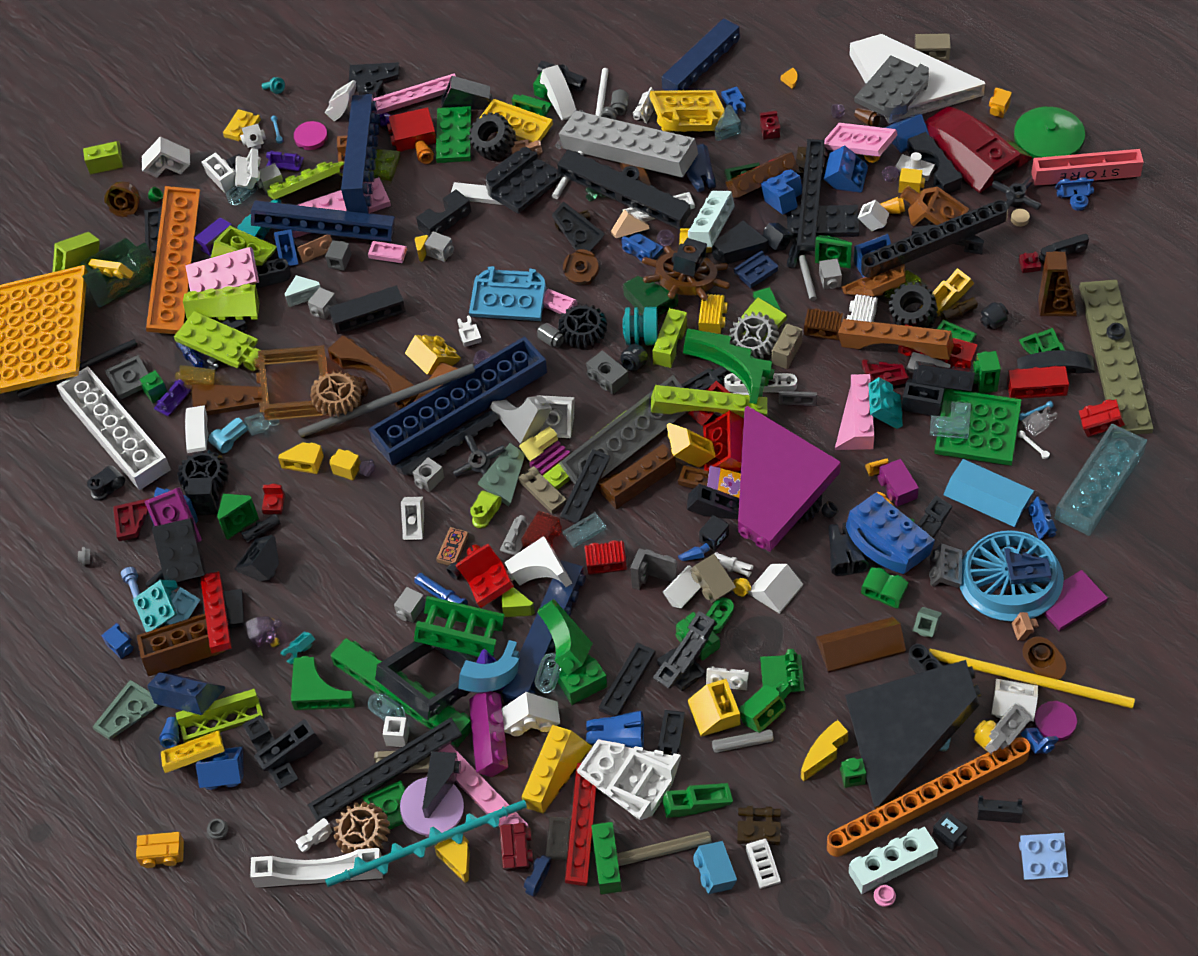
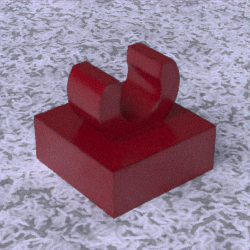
M1036 251L1030 254L1026 252L1019 255L1022 273L1041 271V264Z

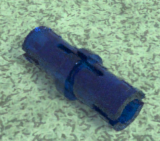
M179 342L176 343V347L183 353V357L190 361L196 370L201 369L205 365L197 350Z

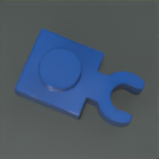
M738 87L721 92V97L727 107L733 106V113L735 115L738 114V108H741L744 112L746 111L744 97Z

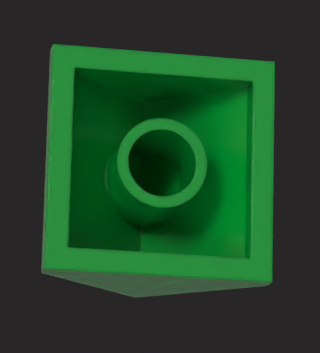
M223 494L217 517L225 538L228 540L257 521L259 517L251 496Z

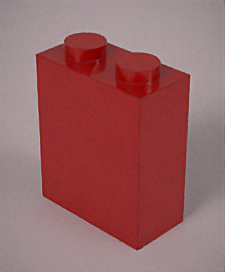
M428 107L388 116L390 123L387 124L389 134H393L390 136L392 146L396 145L397 152L416 148L415 145L418 141H424L426 145L436 143V134Z

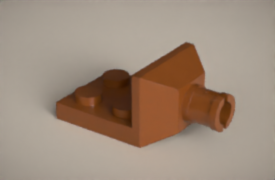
M908 185L900 195L902 199L910 204L908 212L912 226H915L924 217L938 225L963 215L969 210V208L939 187L923 189L919 193Z

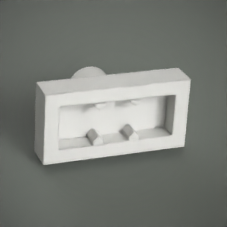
M917 152L912 153L911 157L902 154L895 171L901 173V168L923 170L922 177L928 181L935 169V164L922 161L921 154Z

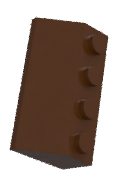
M205 613L137 635L141 660L148 677L192 662H198L201 659L216 656L226 651L211 653Z

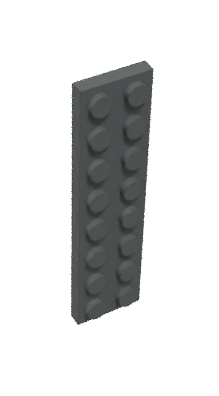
M674 375L661 384L662 386L683 388ZM651 391L560 461L559 464L573 483L576 484L592 449H595L611 457L601 477L603 478L667 428V424H672L687 411L673 414L652 413L651 395L653 391Z

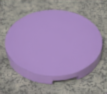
M427 777L413 782L405 790L401 798L400 812L403 822L410 830L429 837L430 828L433 826L441 833L456 827L461 820L464 803L460 791L453 784L431 816L425 818L422 810Z

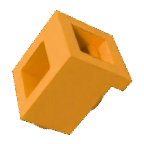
M1000 88L994 89V97H991L989 102L991 115L1004 117L1011 103L1012 92Z

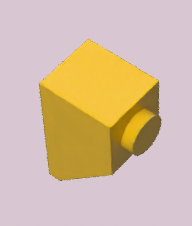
M302 442L279 454L278 459L283 469L317 474L324 454L321 445Z
M463 835L461 844H457L451 838L438 843L434 847L436 855L465 883L469 881L470 851L468 847L469 841Z

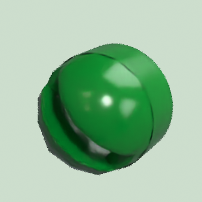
M153 187L148 192V198L151 202H158L163 198V193L159 188Z

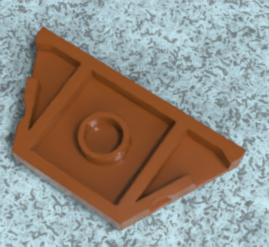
M903 264L877 276L858 279L842 286L843 293L880 296L884 291L898 288L900 284L906 282V266Z

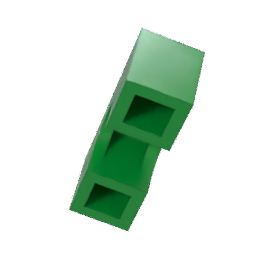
M613 822L591 825L600 894L622 892Z

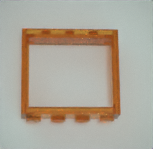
M324 345L258 351V358H255V369H259V373H256L257 384H261V387H258V397L263 400V402H259L260 412H264L265 420L323 415L322 411H317L312 401L269 404L265 364L317 360L319 376L325 377L327 365Z

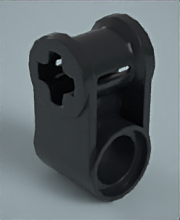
M109 465L91 477L87 482V486L91 490L92 498L100 501L121 488L126 479L114 466Z

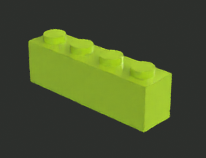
M243 284L239 287L226 286L216 290L210 288L201 292L190 291L184 294L183 305L187 319L194 311L211 319L216 317L219 320H226L228 317H235L236 320H243V316H251V319H258L260 303L256 284Z

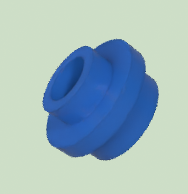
M1075 194L1071 197L1070 204L1074 210L1081 211L1088 205V198L1083 194Z

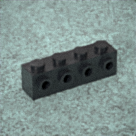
M397 285L329 307L330 316L337 335L406 312L404 301Z

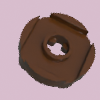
M580 249L565 258L563 270L566 279L571 283L589 285L598 275L599 264L592 252ZM584 264L585 269L579 271L577 266Z

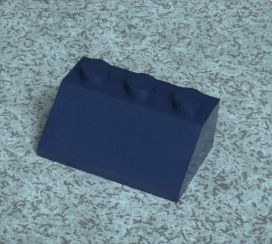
M160 672L147 685L154 704L203 715L225 690L223 685Z

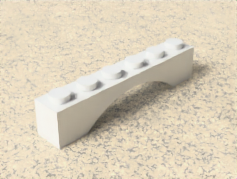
M379 848L358 849L346 855L320 860H294L275 856L251 857L250 878L255 888L325 883V879L340 874L346 869L354 868L356 857H360L367 863L382 857ZM375 868L346 881L383 878V874Z

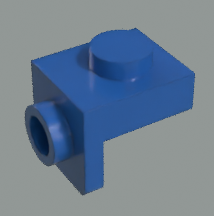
M1025 728L1020 733L1023 738L1029 741L1030 748L1034 753L1047 754L1055 748L1054 744L1059 741L1057 736L1044 738L1037 728Z

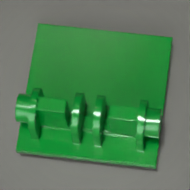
M788 649L785 655L760 657L763 686L767 684L772 687L782 680L790 685L791 692L804 691L801 654H797L794 649Z

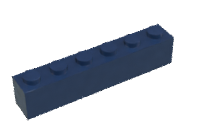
M723 18L662 76V89L666 91H687L693 82L695 83L703 73L707 72L713 63H716L724 53L728 52L734 43L739 41V26Z

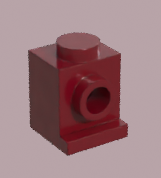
M777 111L760 113V128L763 140L780 138V124Z

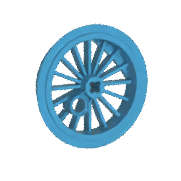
M1000 531L980 539L965 554L962 559V584L959 587L965 599L977 611L994 619L1014 621L1020 612H1027L1029 619L1050 609L1061 594L1064 577L1058 559L1043 541L1033 535L1020 531ZM1006 546L1005 548H1010L1011 552L1020 554L1023 547L1028 549L1026 552L1028 554L1036 553L1038 557L1048 559L1052 575L1051 580L1039 582L1048 586L1043 590L1033 582L1023 583L1036 592L1029 594L1022 583L1010 585L1004 548L1000 550L999 547ZM994 549L999 558L994 556L988 550ZM983 555L990 561L979 559L978 557ZM975 564L989 569H972V566ZM972 576H989L976 582L972 578ZM996 581V582H995L987 591H985V592H982V591L979 589V587H981V586H984V585H986V584H989V583H991V582ZM1002 583H1004L1000 595H991ZM1015 585L1020 589L1021 595L1015 594ZM1007 586H1011L1012 595H1004Z

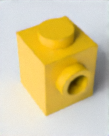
M901 168L898 193H902L908 185L920 193V188H924L925 178L922 177L923 170Z
M338 449L336 454L330 459V466L333 474L354 480L361 468L359 455L349 450Z

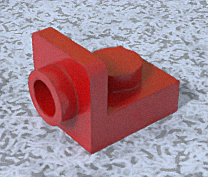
M263 485V514H282L285 498L282 485Z

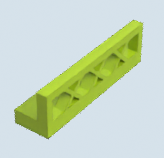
M255 689L216 700L203 715L187 711L176 713L185 743L215 731L222 732L241 726L259 715L264 719ZM256 706L258 714L251 716L245 714L248 708ZM234 713L238 715L235 721L228 722L225 720L229 714ZM213 719L218 721L215 727H206L208 721ZM187 727H199L195 733L187 735Z

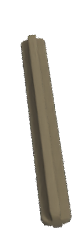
M706 831L617 853L618 866L711 844V835Z

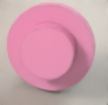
M881 885L875 889L874 900L878 905L888 907L895 902L896 893L892 887Z

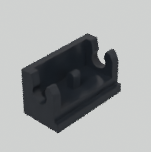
M979 795L977 800V820L1021 823L1023 799L1018 798L1017 802L983 799V795Z

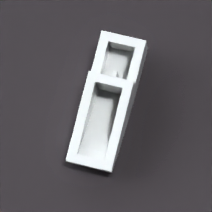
M558 65L542 70L541 79L548 90L547 96L561 120L569 119L574 111H576L566 80Z
M352 80L336 90L330 99V105L326 109L325 114L334 122L342 116L351 102L352 95H354L356 89V81Z
M205 405L186 408L187 453L204 451L207 448L208 417Z

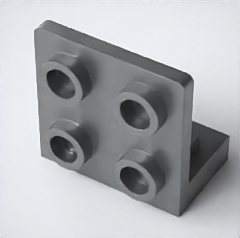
M639 548L630 567L632 588L640 590L642 583H646L648 575L673 582L677 577V562L675 559L668 555L656 554L648 549L643 550Z

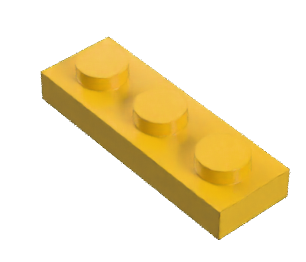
M91 259L88 264L93 268V272L100 276L104 274L109 277L116 276L122 279L123 277L131 278L134 273L118 262Z

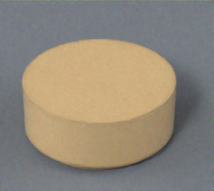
M1016 209L1012 212L1011 222L1016 226H1025L1029 222L1030 215L1024 209Z

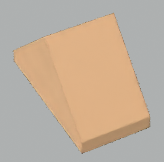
M623 210L611 233L615 238L647 230L649 225L635 215Z

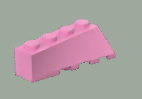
M870 374L851 375V386L835 450L873 449L874 426L873 416L870 415L868 384L871 382Z

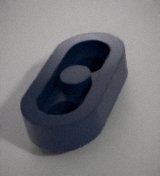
M542 855L541 858L536 859L533 865L534 871L531 877L528 876L524 883L526 894L533 897L538 894L550 870L552 858Z

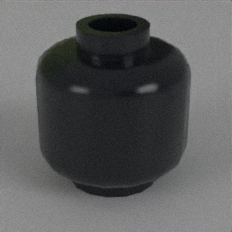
M992 302L981 311L982 319L980 321L986 328L997 329L1007 322L1009 312L1001 302Z
M631 344L621 353V364L627 370H639L647 362L648 355L646 350L638 344Z

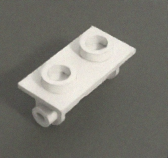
M650 87L649 91L642 94L638 103L639 106L633 112L635 120L643 119L645 123L648 122L654 110L649 97L650 91H654L652 87Z
M714 666L707 669L706 685L727 679L730 689L747 690L749 672H745V669L726 671L727 669L715 668Z

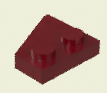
M862 360L863 370L865 374H870L871 382L880 377L895 386L905 384L908 380L902 364H888L887 362L879 361L878 365L870 364L868 360Z
M149 498L113 506L118 541L138 537L148 514L144 501L149 500Z

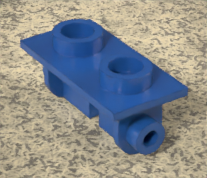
M1083 177L1075 181H1070V179L1060 180L1055 189H1059L1057 190V197H1072L1075 190H1077V194L1090 196L1094 194V188L1090 187L1094 179Z
M1036 497L1028 507L1038 539L1041 540L1045 535L1054 537L1057 529L1053 520L1050 519L1051 514L1048 504L1043 500L1040 501L1039 497Z

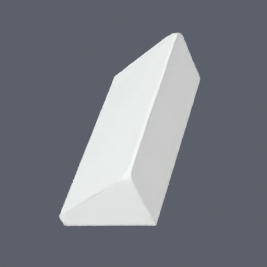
M690 565L663 591L673 607L682 608L701 588L699 583H696L691 576L692 572L690 570L692 567Z

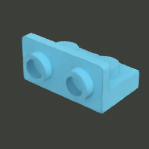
M181 587L177 593L173 591L170 598L177 615L167 621L165 625L188 619L200 599Z

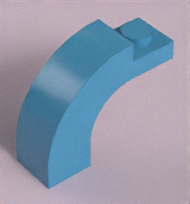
M509 640L503 656L494 663L479 664L466 660L459 676V689L471 692H490L509 684L518 672L519 651H516L517 642Z

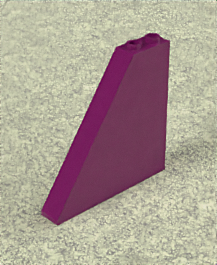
M749 406L745 407L738 532L742 537L749 538L755 542L761 549L771 552L840 474L841 462Z

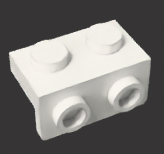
M251 148L247 158L236 157L235 185L237 187L253 189L256 181H259L260 171H258L261 159L258 157V149Z

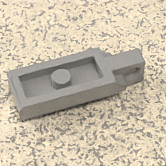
M1015 703L992 729L989 735L992 740L985 749L990 754L999 747L1003 750L1011 744L1031 718Z

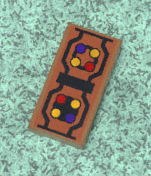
M449 528L437 556V563L450 565L453 562H458L469 536L467 531Z

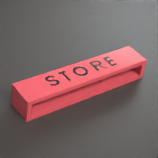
M1140 149L1042 157L1033 159L1031 173L1034 186L1057 184L1063 179L1075 181L1083 177L1094 180L1140 177L1144 162Z

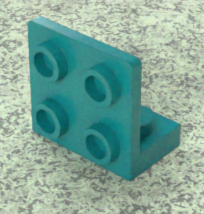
M159 580L132 599L146 632L159 628L177 615L170 598L172 591L178 588L176 581Z

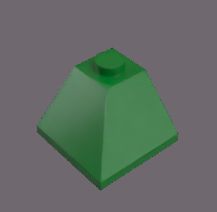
M819 235L816 237L815 263L819 264L820 261L838 259L839 267L851 268L852 242L831 236Z

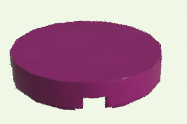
M1049 701L1037 709L1034 723L1035 728L1040 731L1043 737L1057 736L1059 741L1068 739L1075 731L1077 718L1073 709L1067 704L1059 701Z

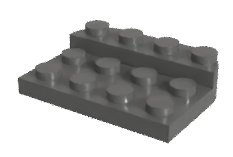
M890 55L855 96L854 102L886 117H891V114L902 113L904 115L908 112V106L923 89H927L929 68L921 63L916 67Z

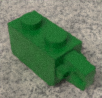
M782 680L772 687L767 684L764 685L738 708L743 724L758 733L763 731L786 710L784 699L792 691L790 685Z

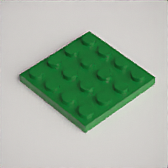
M945 388L934 454L1012 465L1022 399Z

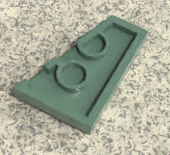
M509 443L506 447V452L500 454L480 479L478 485L489 493L500 496L502 502L509 507L525 454Z
M130 680L93 725V730L111 740L161 705L154 704L150 692Z

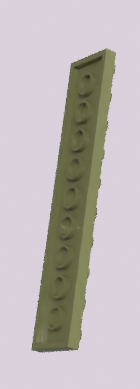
M1117 280L1081 282L1079 286L1105 400L1117 399L1125 426L1112 429L1113 435L1123 436L1152 433L1153 425ZM1112 323L1122 324L1126 331L1124 338L1117 341L1110 339L1106 334L1108 326Z

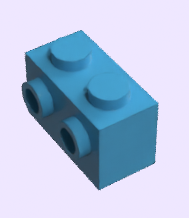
M723 841L699 846L693 856L695 866L699 868L701 884L703 887H706L707 893L711 894L732 889L737 878Z

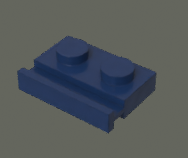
M760 251L734 268V274H737L750 289L778 271V265L768 256H765L763 251Z

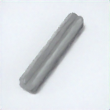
M769 729L760 733L754 732L713 740L712 747L714 752L717 753L768 743L774 739L773 732Z

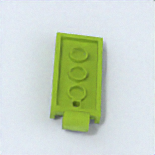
M322 162L316 165L317 168L313 170L310 168L303 170L301 175L297 177L292 175L285 178L283 183H273L269 185V189H266L268 196L275 200L335 173L343 176V173H340V167L344 165V162Z
M195 311L174 336L176 342L237 369L243 362V365L248 370L255 371L265 358L261 350L254 348L258 343L257 338Z

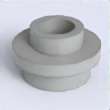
M82 547V551H78V562H82V566L90 564V549H85V547Z

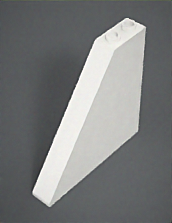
M883 34L850 43V57L865 83L871 79L890 55L916 67L921 63L929 68L927 89H923L908 106L906 114L902 115L900 113L891 114V117L885 116L889 124L900 121L910 115L924 114L984 96V81Z

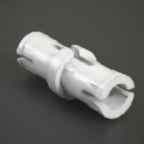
M715 552L717 559L721 560L719 562L723 568H726L729 572L735 571L747 577L751 575V572L745 569L752 570L753 565L738 561L736 557L730 558Z

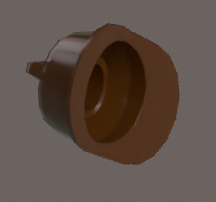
M1033 637L1024 644L1022 649L1023 657L1037 675L1058 680L1065 674L1066 661L1050 640L1044 637Z

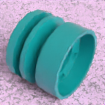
M630 307L625 308L623 336L626 346L631 345V338H635V344L639 345L640 337H644L645 346L655 345L658 338L657 307H645L643 315H639L638 307L634 308V315H631Z

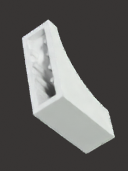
M544 536L505 562L511 581L515 579L519 585L541 577L557 579L565 587L572 584L554 549Z

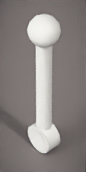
M1024 431L1018 432V437L1025 439L1040 452L1043 459L1049 458L1050 454L1048 451H1043L1025 435Z

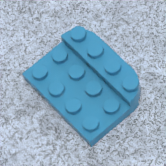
M494 266L488 267V270L475 277L469 315L470 317L541 321L545 292L547 290L545 279L535 269L531 268L529 272L495 270Z

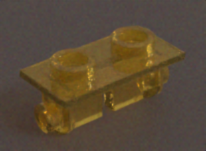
M180 365V371L176 372L175 378L181 379L188 385H214L215 370Z

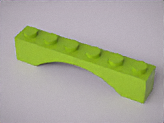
M655 385L651 395L652 413L673 414L684 411H711L724 414L730 410L744 418L745 407L749 406L765 417L767 416V397H758L757 404L749 403V395Z

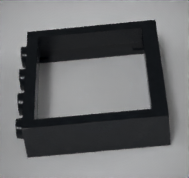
M414 641L379 663L376 668L375 680L426 720H429L436 714H440L448 706H452L461 697L467 696L470 691L459 689L458 680L433 698L428 699L397 675V673L434 649L461 669L466 660L475 663L477 660L466 653Z

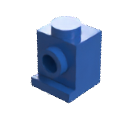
M118 623L101 635L105 644L120 659L133 651L134 647L130 644L132 639L125 631L122 632Z

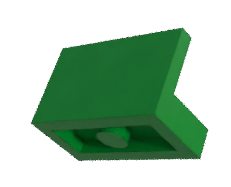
M514 94L512 97L513 106L544 117L552 107V103L526 95Z

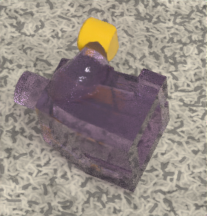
M265 616L246 622L249 639L258 647L266 641L272 647L280 644L278 643L279 639L275 638L277 635L276 628L282 626L280 619L274 620L270 616Z

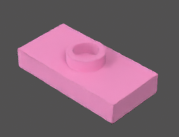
M373 241L368 257L403 263L407 246Z
M547 289L543 307L562 314L566 313V309L571 310L572 305L575 307L578 304L576 299Z

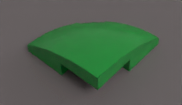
M1053 328L1019 339L1021 346L1028 354L1065 350Z

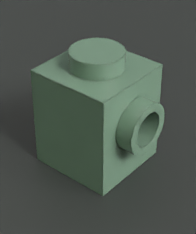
M922 607L918 612L913 631L925 637H933L937 632L942 613Z

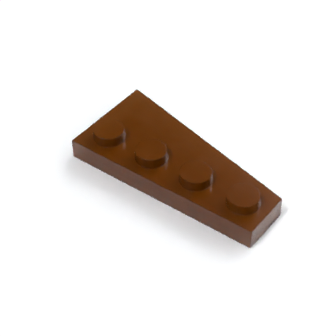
M192 384L193 407L205 405L207 415L268 406L266 387Z

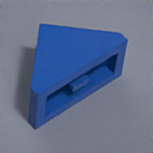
M292 229L274 232L279 259H286L289 266L297 265V249Z

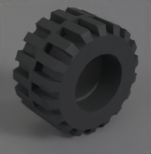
M490 112L488 115L483 114L481 118L478 117L476 123L473 122V128L469 130L471 134L469 135L470 143L483 158L499 160L501 156L504 158L507 152L510 153L512 151L511 147L515 145L516 133L504 116L499 113L493 114ZM498 132L495 138L487 141L491 134Z
M912 282L908 283L907 286L903 284L901 289L897 288L895 294H892L890 297L889 309L895 324L930 328L929 324H934V318L938 316V307L932 290L928 289L926 285L923 284L921 286L918 282L915 285ZM913 303L923 305L920 310L913 313L904 311L908 305Z

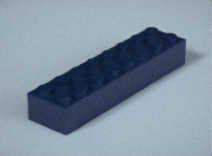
M372 94L352 95L341 186L346 210L368 214L369 206H372L370 195L373 194L372 182L375 181L373 170H376L374 159L377 158L375 147H378V124L381 123L380 114L376 112L378 109L377 101H374Z

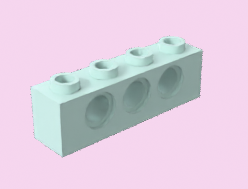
M711 191L697 218H695L693 225L688 230V238L707 243V247L713 246L735 206L731 191Z
M925 827L919 830L915 828L908 832L907 836L901 839L895 838L883 848L877 847L863 858L859 856L853 859L851 864H849V874L861 894H864L937 857L938 847ZM913 847L916 851L910 852L906 848ZM894 856L897 858V860L890 861L887 859V857ZM873 865L878 867V870L873 871L868 867Z

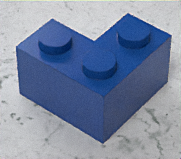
M791 169L786 170L782 174L761 183L765 202L782 215L797 208L796 197L802 194L800 175Z

